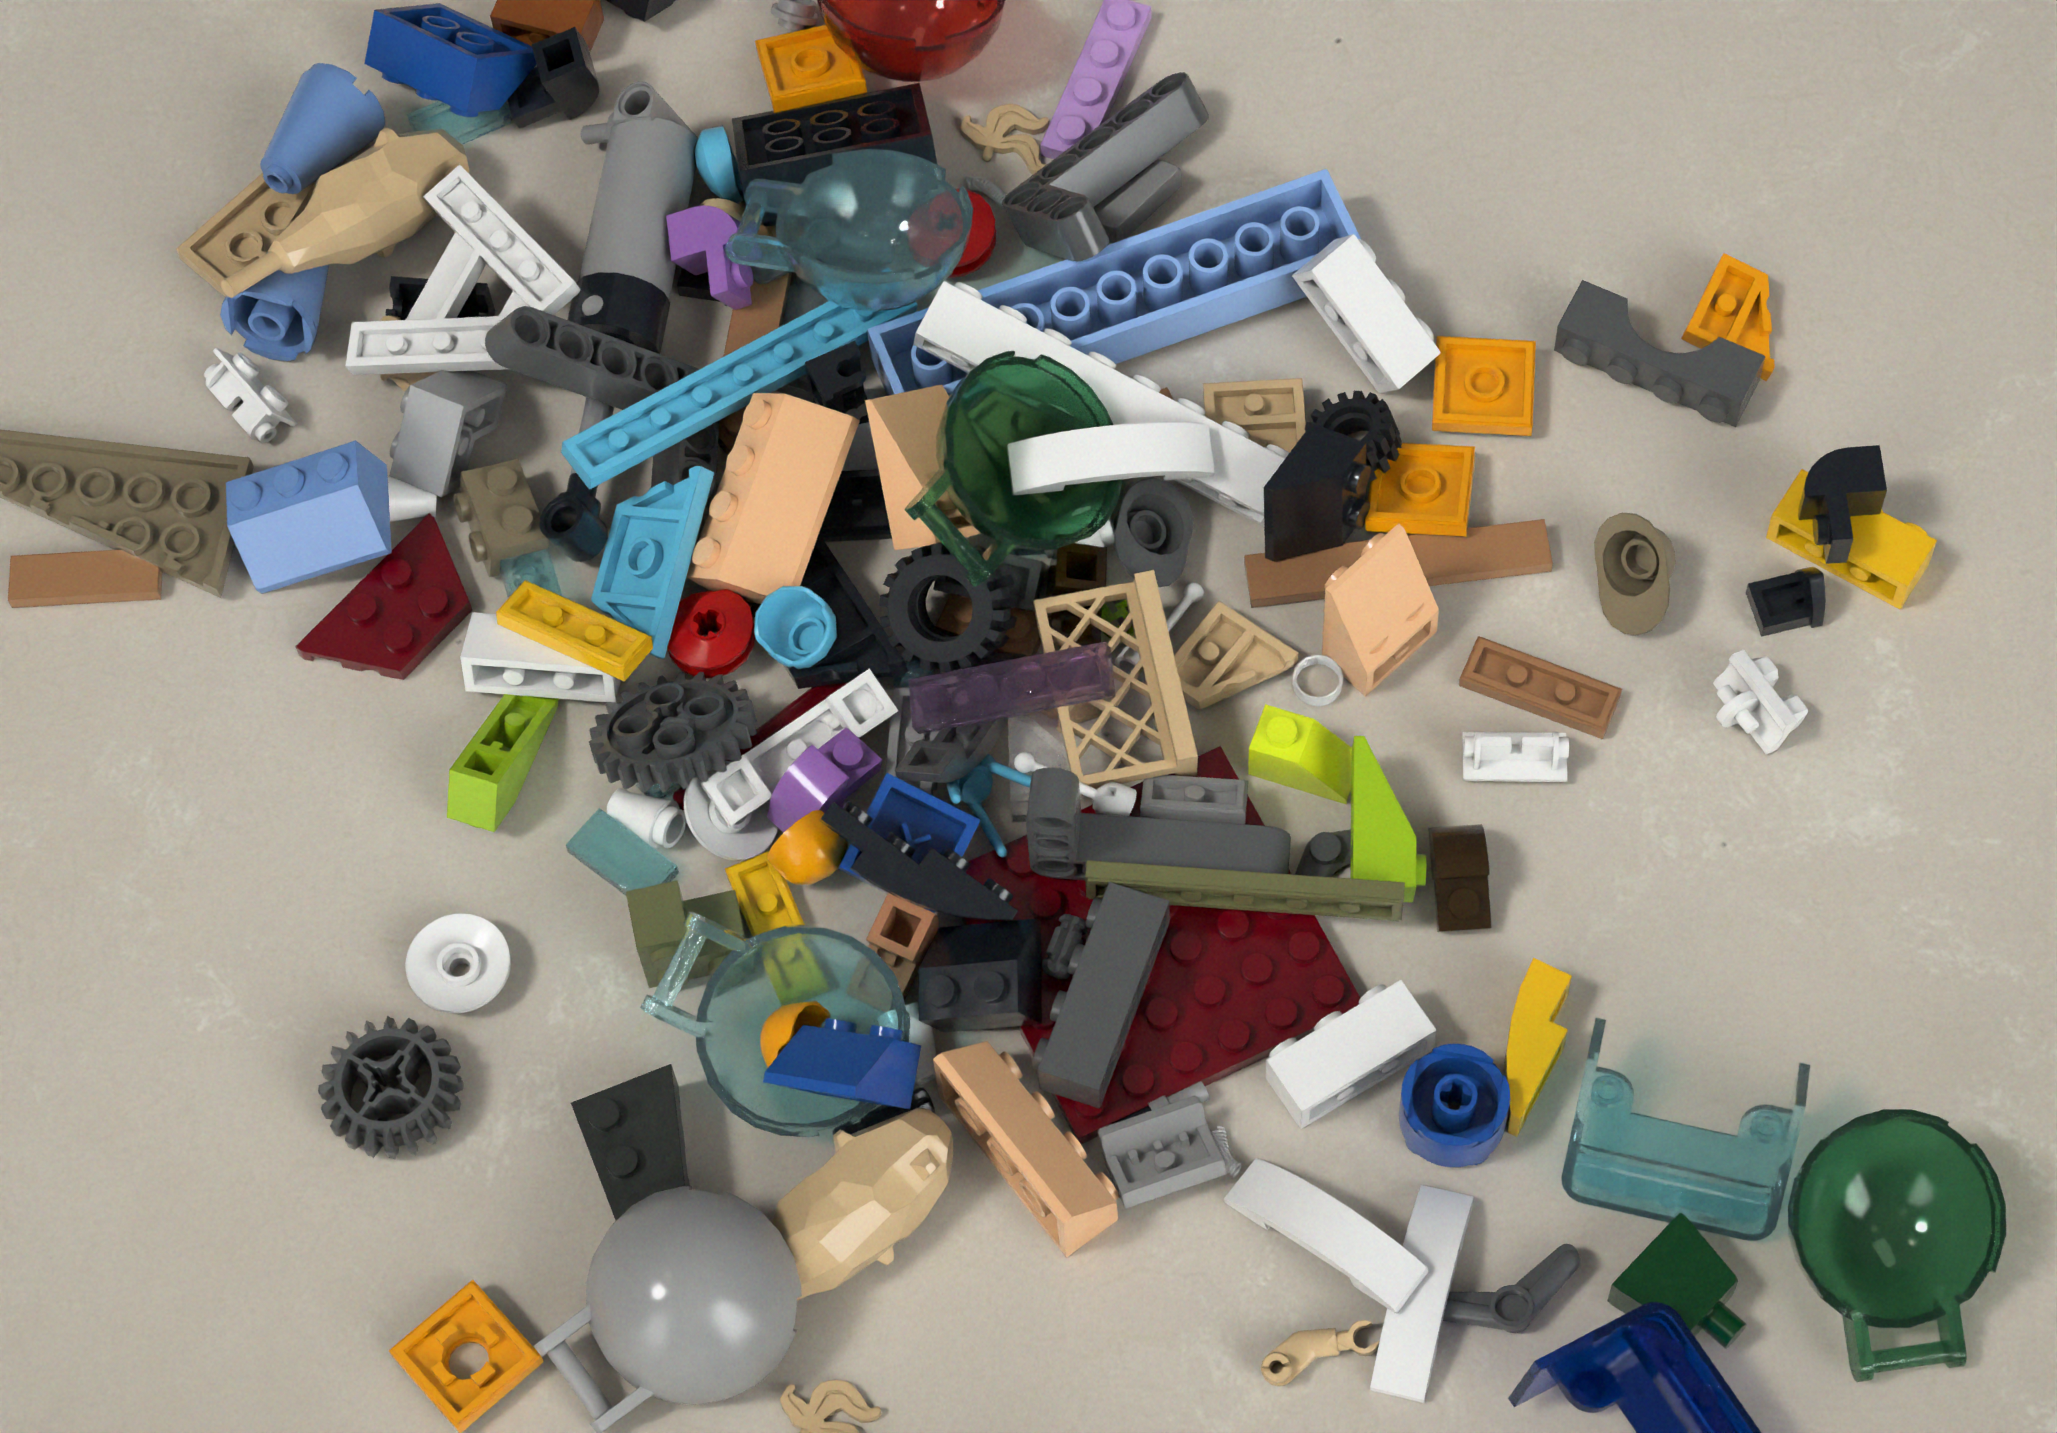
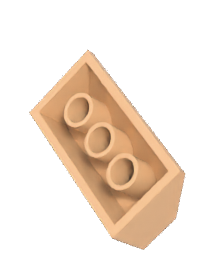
M753 393L750 403L744 411L743 422L733 449L727 457L726 468L718 490L710 503L709 514L700 539L694 547L686 577L710 591L728 589L739 594L745 602L760 604L767 595L782 586H800L860 420L851 415L788 394Z
M985 1041L942 1052L933 1058L939 1097L1066 1258L1118 1221L1116 1200L1120 1196L1115 1186L1103 1172L1100 1171L1094 1175L1083 1161L1087 1154L1080 1142L1070 1131L1062 1135L1051 1121L1055 1115L1050 1105L1038 1091L1030 1095L1019 1081L1023 1077L1019 1067L1007 1052L1003 1051L998 1055L989 1042Z

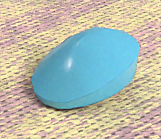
M723 125L703 129L698 137L695 148L696 165L699 175L709 189L721 199L730 200L737 204L744 202L738 163Z

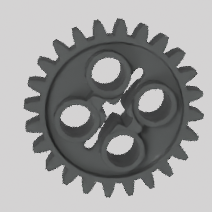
M680 672L676 676L675 681L668 682L662 675L658 677L657 685L650 687L646 683H638L640 692L636 694L625 691L621 692L623 702H608L606 704L608 714L596 715L597 726L589 730L592 739L589 741L594 762L597 764L600 774H607L610 783L621 780L623 789H628L639 782L641 792H646L654 784H659L661 791L666 792L671 783L679 782L680 786L685 789L689 786L690 778L697 777L701 781L706 782L708 781V771L712 769L719 772L727 771L725 760L740 761L742 757L739 749L751 748L750 736L757 734L755 726L757 720L747 690H739L735 680L724 684L722 675L718 674L709 681H706L704 672H699L692 680H686L684 672Z

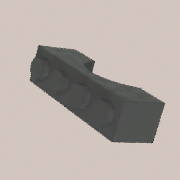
M1581 281L1557 326L1554 351L1562 354L1564 358L1574 364H1586L1601 370L1619 383H1632L1651 391L1664 402L1679 403L1696 410L1709 421L1716 423L1724 422L1734 427L1737 426L1760 381L1765 360L1764 355L1721 337H1718L1708 346L1693 352L1672 353L1657 349L1641 339L1633 329L1628 317V298L1587 281Z

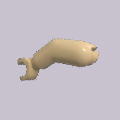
M1360 1320L1352 1324L1347 1331L1336 1332V1328L1295 1332L1265 1356L1261 1364L1262 1375L1271 1385L1285 1386L1316 1358L1339 1355V1351L1350 1349L1360 1356H1370L1377 1352L1379 1341L1373 1343L1368 1348H1359L1355 1344L1354 1338L1357 1332L1368 1329L1373 1324L1367 1320Z

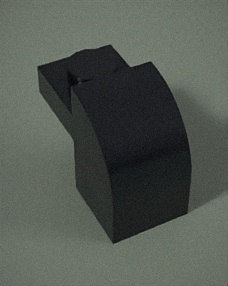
M576 27L532 44L537 67L529 73L507 100L512 120L516 125L522 128L562 111L571 120L588 110L598 97L599 84L588 45Z
M1880 445L1847 447L1829 452L1811 467L1806 477L1798 508V520L1813 519L1814 542L1816 545H1823L1826 564L1847 562L1853 542L1850 516L1877 515L1881 513L1887 493Z

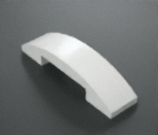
M1154 422L1109 425L1058 432L1007 444L1013 496L1063 491L1065 485L1160 475H1163L1164 480L1214 476L1215 474L1208 424Z
M868 669L765 741L743 754L740 761H733L726 766L727 771H718L709 777L708 781H703L700 785L730 827L771 799L773 791L784 773L812 744L819 749L845 727L860 738L898 712V709L874 674Z
M1255 1158L1224 1198L1227 1205L1267 1231L1270 1227L1274 1228L1347 1275L1354 1287L1396 1314L1429 1272L1427 1266L1354 1210L1304 1179L1264 1160Z
M1425 1185L1420 1186L1403 1247L1426 1265L1429 1272L1397 1314L1387 1308L1370 1386L1371 1391L1421 1403L1425 1402L1437 1353V1341L1458 1255L1463 1247L1474 1202L1473 1196Z

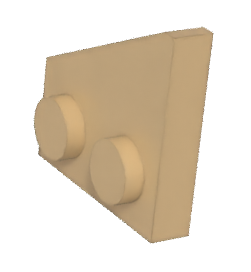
M1302 378L1203 383L1205 417L1222 425L1223 421H1228L1242 427L1250 434L1249 440L1265 448L1268 444H1271L1290 453L1306 432Z
M1221 601L1216 603L1174 654L1184 699L1198 710L1291 669L1298 662V652Z

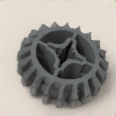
M387 1016L383 1029L376 1030L374 1024L366 1020L364 1025L366 1034L358 1038L355 1033L347 1031L345 1037L350 1046L347 1049L332 1046L331 1055L337 1063L322 1065L321 1073L328 1080L318 1087L319 1095L323 1100H326L321 1107L322 1113L326 1119L333 1120L330 1127L336 1136L346 1135L345 1142L351 1149L356 1150L364 1144L366 1154L374 1158L382 1146H384L387 1156L395 1160L399 1153V1146L406 1145L410 1154L416 1155L418 1152L416 1141L424 1137L430 1144H435L437 1137L433 1128L438 1126L450 1129L452 1121L446 1112L460 1110L461 1102L458 1096L455 1095V1093L462 1091L464 1088L461 1076L456 1075L460 1071V1063L456 1056L449 1055L452 1049L448 1041L443 1038L436 1040L437 1035L434 1029L428 1025L418 1032L415 1020L408 1018L402 1027L398 1029L394 1018ZM394 1055V1056H392L390 1059H388V1060H386V1061H382V1062H377V1061H376V1060L381 1059V1058H383V1057ZM423 1063H426L432 1072L431 1085L425 1098L420 1096L417 1088L414 1086L420 1077L418 1070ZM359 1077L363 1080L368 1090L362 1098L364 1106L357 1113L351 1106V1094L353 1086ZM379 1084H381V1085L384 1086V1087H386V1086H389V1087H387L384 1091H382V1089H381V1087H380ZM400 1084L403 1091H401L398 1088L396 1090L393 1088L397 1087ZM396 1114H408L402 1118L388 1121L392 1116Z

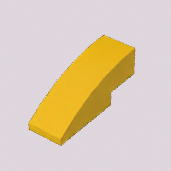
M1534 957L1520 986L1511 1017L1503 1076L1505 1075L1510 1088V1105L1506 1122L1507 1132L1518 1137L1564 1050L1568 1029L1554 1023L1568 996L1572 976Z

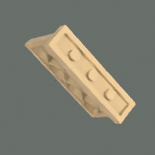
M1154 570L1135 573L1133 582L1033 600L1069 768L1071 772L1077 775L1079 782L1096 789L1110 782L1122 784L1174 773L1176 776H1197L1198 754ZM1126 599L1129 614L1119 628L1096 615L1104 603ZM1090 605H1091V607L1089 608V610L1083 608V607H1085V606H1090ZM1068 610L1080 617L1081 621L1067 638L1049 626L1048 613ZM1089 624L1112 637L1099 656L1076 643ZM1131 626L1133 628L1135 638L1127 634V631ZM1053 642L1062 646L1057 654L1055 653ZM1119 642L1139 653L1140 660L1130 674L1107 662V659ZM1069 652L1092 664L1079 684L1062 675L1059 671V665ZM1099 670L1123 683L1110 702L1087 690V687ZM1142 671L1145 684L1137 680ZM1064 688L1072 692L1067 701ZM1130 688L1149 698L1151 706L1140 721L1117 708ZM1079 698L1103 711L1089 731L1070 720L1069 712ZM1110 716L1133 729V732L1121 749L1116 748L1097 736ZM1153 718L1156 731L1148 726ZM1074 734L1083 739L1078 747H1076ZM1142 734L1160 745L1163 760L1143 764L1128 755V753ZM1090 744L1113 757L1105 771L1083 775L1080 758ZM1121 763H1123L1124 765L1128 766V767L1118 768Z

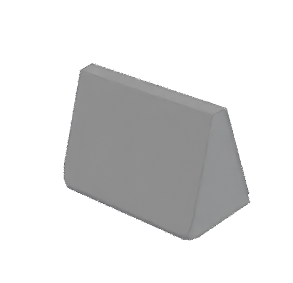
M1157 159L1093 207L1109 236V243L1112 244L1128 238L1182 187L1180 168L1174 164Z
M1163 775L1144 779L1140 817L1245 824L1248 781Z

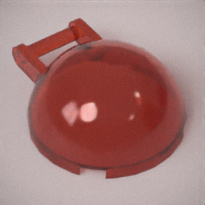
M817 0L820 15L834 43L857 66L872 74L900 82L935 80L954 74L980 55L999 28L1006 0Z

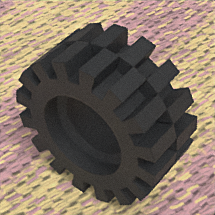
M1354 391L1352 399H1348L1346 392L1337 394L1339 402L1332 404L1328 398L1322 402L1325 411L1321 412L1315 409L1310 416L1313 422H1306L1305 431L1311 423L1347 436L1358 431H1369L1360 440L1366 442V465L1370 466L1368 481L1371 482L1377 479L1374 473L1377 469H1380L1385 474L1390 469L1387 459L1396 462L1399 456L1397 448H1401L1402 440L1399 436L1400 432L1387 403L1383 399L1379 401L1377 395L1371 392L1365 399L1362 391Z

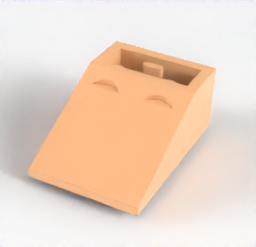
M942 384L865 400L894 550L949 542L1007 527L998 477Z
M1399 523L1386 535L1383 533L1375 535L1366 544L1361 557L1349 568L1345 565L1338 568L1325 584L1322 655L1333 659L1341 667L1343 677L1365 697L1437 632L1439 608L1405 528Z

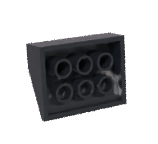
M920 83L863 93L777 113L769 111L732 118L738 170L750 225L760 223L762 226H777L785 223L790 217L806 214L811 217H824L834 213L837 208L853 205L859 208H871L882 204L884 199L904 196L907 199H918L928 196L932 190L942 189L932 132Z

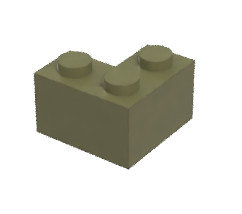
M678 880L625 891L636 949L649 988L659 986L661 989H675L686 985L690 979L709 975L713 978H726L737 974L741 968L752 966L735 890L684 901Z

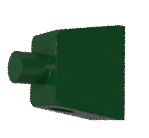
M1681 1212L1612 1283L1607 1300L1615 1308L1682 1348L1687 1346L1703 1329L1721 1346L1727 1349L1747 1326L1740 1317L1725 1305L1736 1289L1738 1283L1736 1275L1690 1220Z

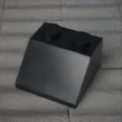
M1311 423L1264 486L1266 559L1278 561L1343 546L1354 529L1359 530L1363 527L1365 517L1370 509V502L1366 500V485L1370 477V466L1366 465V442Z
M1033 918L939 927L919 967V1021L941 1032L1042 1024L1041 920Z

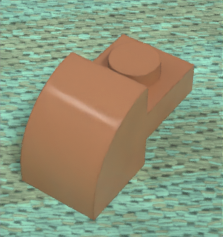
M888 893L866 938V941L869 943L868 948L847 992L888 1012L901 1007L938 931V916L929 910Z

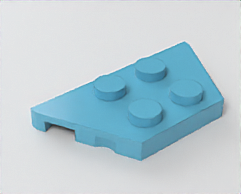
M702 466L690 468L689 477L674 485L664 481L650 488L643 496H633L617 504L591 601L604 613L611 615L614 620L652 636L653 649L649 654L661 659L665 658L714 472Z

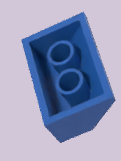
M441 3L374 10L364 63L382 72L383 79L396 84H407L416 89V94L419 97L442 101L450 105L452 113L463 117H477L479 112L499 110L537 65L532 46Z

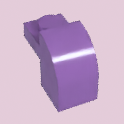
M695 206L666 215L671 261L695 276L708 272L711 296L730 308L737 310L752 305L750 286L753 285V273L747 259L764 254L762 244L755 232L728 213L713 206Z
M845 727L819 749L812 744L792 763L773 791L767 818L784 833L796 821L814 810H822L825 813L833 802L842 808L844 800L881 770L883 759Z

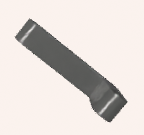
M1179 72L1160 80L1005 196L1002 200V205L1026 246L1071 261H1083L1095 256L1108 245L1109 236L1093 207L1199 129L1209 118V114L1189 75L1185 72Z
M528 306L515 309L492 327L485 337V347L489 356L502 367L622 410L699 370L693 366ZM719 421L655 454L652 464L651 488L664 481L674 485L689 477L690 468L702 466L714 472L708 494L709 497L714 492L716 486Z
M1041 768L1032 772L1026 830L1030 868L1038 875L1059 879L1085 880L1087 860L1288 874L1291 836L1283 829L1260 825L1081 813L1079 778L1076 774L1061 768Z

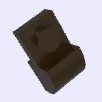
M1057 541L1050 562L1045 598L1106 587L1107 547ZM1090 605V606H1085V607H1083V608L1089 610V608L1091 607V605ZM1102 607L1096 614L1100 618H1102ZM1068 610L1048 613L1049 626L1067 638L1081 621L1080 617ZM1089 624L1076 643L1097 655L1101 647V630ZM1053 642L1055 651H1059L1062 646Z
M1483 825L1428 828L1437 932L1492 928L1488 875H1490Z

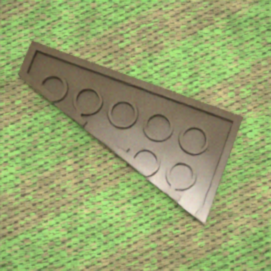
M0 429V498L109 548L129 552L131 555L158 566L160 571L221 598L235 545L227 527L226 482L253 473L254 466L249 457Z

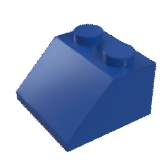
M826 1018L824 1028L803 1025L767 1068L763 1083L823 1096L910 1109L921 1045L901 1041L902 1030L871 1025L870 1033L866 1035L856 1033V1023Z

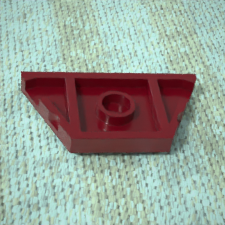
M429 513L392 549V553L387 554L295 646L300 657L308 661H314L315 657L341 662L343 668L361 672L374 670L381 676L404 680L472 611V607L435 517Z

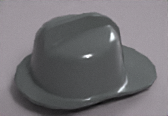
M1157 478L1138 481L1126 492L1113 521L1115 530L1114 549L1120 564L1133 578L1135 573L1154 570L1158 587L1170 586L1180 578L1185 567L1193 530L1194 518L1190 503L1181 490L1170 482Z

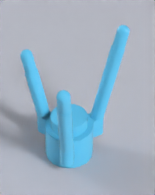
M987 754L971 772L960 779L946 782L951 801L955 804L963 801L968 805L975 817L981 820L979 824L998 856L1005 857L1007 849L984 810L982 801L991 792L993 773L1030 788L1031 776L998 763L990 754Z

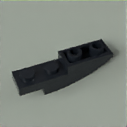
M847 801L842 808L833 802L820 819L821 823L862 852L851 866V871L872 885L902 900L928 910L977 920L1008 921L1012 920L1018 910L1009 905L1014 897L1010 892L990 878L983 885L966 873L971 864L946 846L941 853L931 848L918 864L911 859L916 851L914 848L892 832L885 839L868 827L873 819L850 801Z

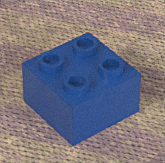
M889 773L885 774L866 811V814L873 819L868 827L884 839L890 832L901 838L916 850L911 859L918 864L931 848L941 853L946 846L963 857L981 821ZM850 844L838 869L888 894V892L872 885L850 870L862 853Z

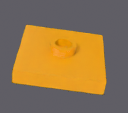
M847 20L755 41L774 113L867 93L865 77Z
M1437 336L1436 346L1441 353L1435 358L1432 431L1532 436L1536 341Z
M1402 443L1401 448H1397L1399 456L1396 462L1387 459L1390 469L1385 474L1380 469L1374 471L1377 479L1371 481L1369 486L1368 501L1370 502V509L1365 517L1366 531L1389 532L1399 523L1405 528L1406 533L1467 537L1476 458L1475 446Z

